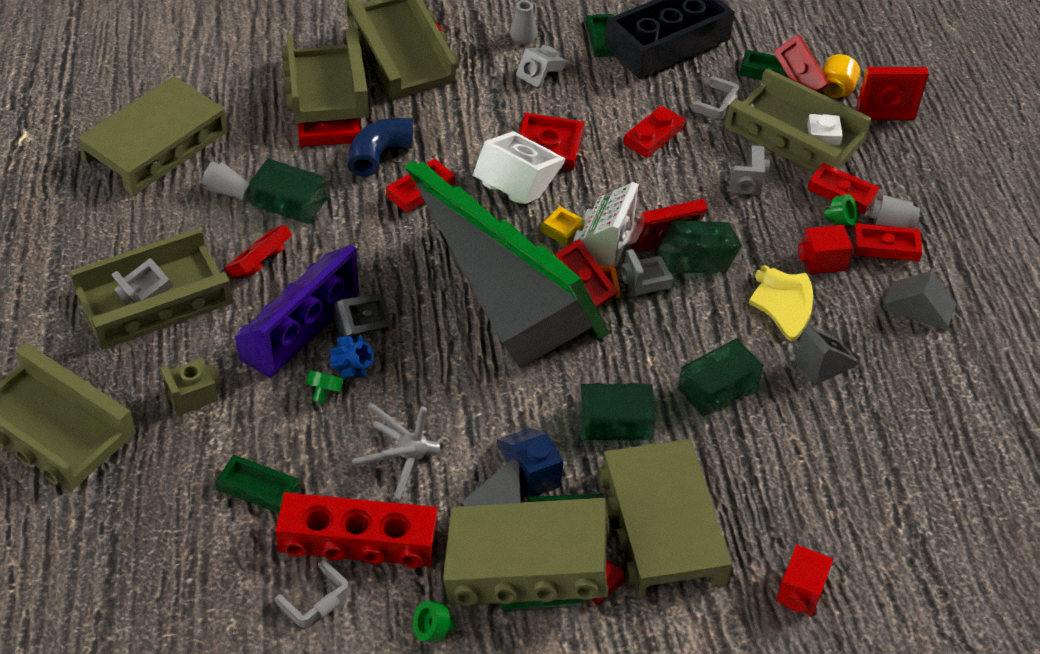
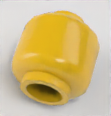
M842 54L832 55L827 58L822 71L831 85L822 91L831 98H844L852 94L860 77L858 63L853 58Z

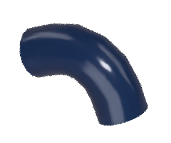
M413 118L381 119L364 127L353 138L347 163L349 171L361 177L374 175L378 171L380 155L383 152L391 149H412Z

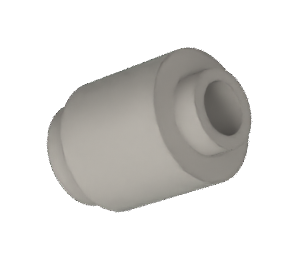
M882 195L880 200L874 199L869 218L874 219V225L915 229L920 215V207L913 206V202Z

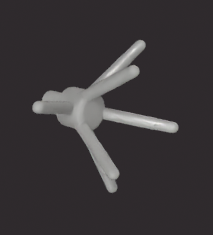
M369 403L368 409L390 427L379 421H375L373 426L397 440L398 447L354 458L352 464L356 466L398 456L407 458L393 496V500L398 502L405 489L415 459L420 460L424 455L437 456L440 451L439 442L426 440V437L422 434L427 412L426 407H420L415 431L410 433L375 404Z

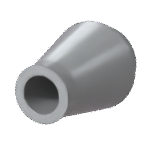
M528 0L517 2L516 11L509 30L512 40L519 45L531 44L538 35L533 11L534 5Z
M216 162L210 163L202 178V184L207 186L208 191L239 198L243 201L247 200L253 189L252 183L243 179L223 162L219 164Z

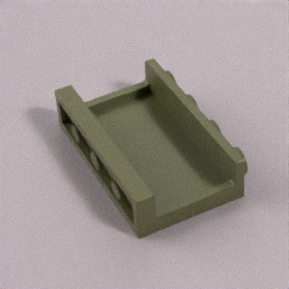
M345 0V17L351 29L358 30L360 46L389 100L455 82L456 69L459 68L458 57L454 51L451 52L445 33L442 30L439 31L434 14L426 8L424 0H374L363 4L360 0Z
M345 29L346 45L295 49L293 47L292 34L286 35L287 45L281 46L287 112L294 111L295 123L369 117L368 91L357 29Z
M766 69L763 72L760 86L744 102L735 98L729 104L725 128L816 172L822 163L840 170L866 141L871 118L777 72ZM809 114L840 116L843 136L841 144L829 145L809 135L807 126Z
M173 76L77 138L83 160L90 162L96 158L122 176L125 191L134 196L226 134L228 129L225 109Z
M200 228L70 271L75 294L101 350L233 304L230 281L225 272L220 273L205 246L203 233ZM151 258L174 286L164 293L135 303L131 301L126 305L114 290L118 283L111 274L118 271L124 278Z
M25 343L15 351L20 365L0 381V447H9L25 465L31 466L33 464L41 469L43 475L55 485L61 483L73 491L136 434L131 411L28 343Z
M691 439L604 451L603 466L597 469L598 482L601 489L607 490L606 506L608 518L616 522V547L618 552H624L625 580L627 585H633L636 597H645L646 588L650 585L708 576L712 588L726 586L733 564Z
M605 498L451 507L443 575L449 603L451 605L471 606L474 604H510L528 601L550 602L566 599L590 600L607 597L606 535H609V518Z

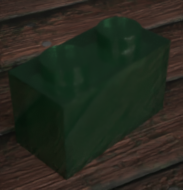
M267 158L249 182L252 206L306 224L312 222L327 200L324 176Z
M673 220L658 251L670 273L726 274L742 244L729 222Z
M736 338L682 366L677 389L705 417L714 411L724 410L731 402L742 396L747 397L753 394L760 386L764 365Z
M592 383L580 385L578 404L580 440H653L656 422L653 384Z

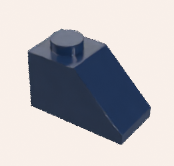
M528 428L497 439V445L506 462H509L512 458L519 462V482L526 498L538 496L561 487L563 459L546 432Z

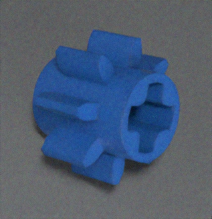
M347 335L337 338L339 346L330 349L331 367L341 373V378L366 376L365 367L373 365L372 347L363 341L361 335L355 337Z

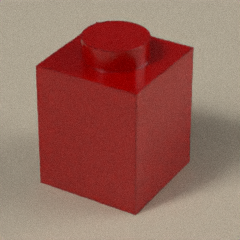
M844 225L806 228L803 241L798 244V256L800 261L805 263L809 275L847 271L853 246Z
M796 544L783 577L776 602L784 604L792 611L804 612L813 616L834 558Z

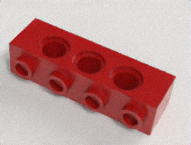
M284 492L275 530L278 552L287 553L295 557L312 555L326 557L330 560L353 559L363 560L370 564L384 562L402 564L410 568L420 566L432 567L438 529L437 507ZM353 532H363L360 534H352ZM393 535H399V536H401V537L392 538L391 536H393Z

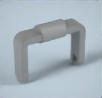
M712 76L708 80V85L728 93L720 108L694 101L691 109L696 113L721 120L728 113L729 104L735 98L738 99L739 86Z
M325 560L318 563V566L338 588L314 604L307 613L302 615L281 594L274 598L276 604L302 628H307L318 619H323L339 606L340 601L349 594L348 581Z

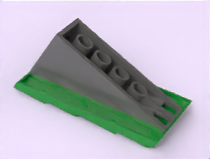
M413 160L404 166L415 182L501 342L520 368L586 330L599 339L610 334L582 279L543 245L536 247L505 219L498 221L461 187L453 188L424 162L418 164Z

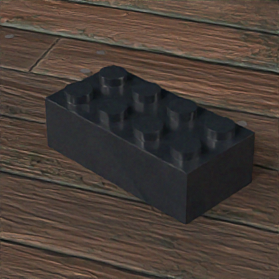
M652 0L608 18L604 46H607L610 52L640 79L730 40L735 11L722 0Z

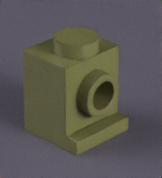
M203 358L169 369L168 366L160 368L165 391L177 416L218 401L216 386L221 385L218 372L214 365L207 367Z

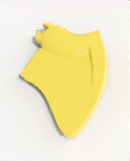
M763 265L760 268L761 271L757 270L755 274L756 281L761 284L749 299V304L769 315L786 339L796 341L807 326L812 312L813 289L810 279L806 273L787 274Z

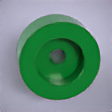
M850 194L834 197L831 207L826 208L824 211L826 220H834L836 225H844V227L855 225L858 220V209L854 198Z
M309 370L306 384L316 386L313 401L327 404L330 390L341 392L344 378Z
M426 600L421 602L416 608L413 617V631L418 640L438 643L445 638L447 632L454 630L455 619L453 616H450L449 610L444 603Z

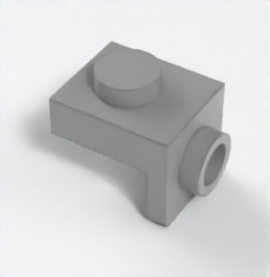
M542 45L541 48H526L516 76L535 87H541L547 72L563 71L567 60L558 56L556 49L546 45Z
M751 146L748 166L733 167L729 185L731 193L761 194L763 180L768 178L770 170V160L765 159L764 146Z
M633 249L626 250L625 263L621 264V275L624 283H629L634 296L672 288L674 279L662 255L638 260Z
M151 258L124 278L118 271L111 274L118 283L114 290L126 305L131 301L135 303L164 293L174 286Z

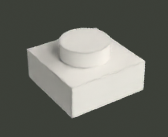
M809 114L807 122L809 135L829 145L841 144L843 136L840 116Z

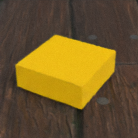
M559 206L541 223L540 232L568 246L574 240L577 231H583L584 219Z

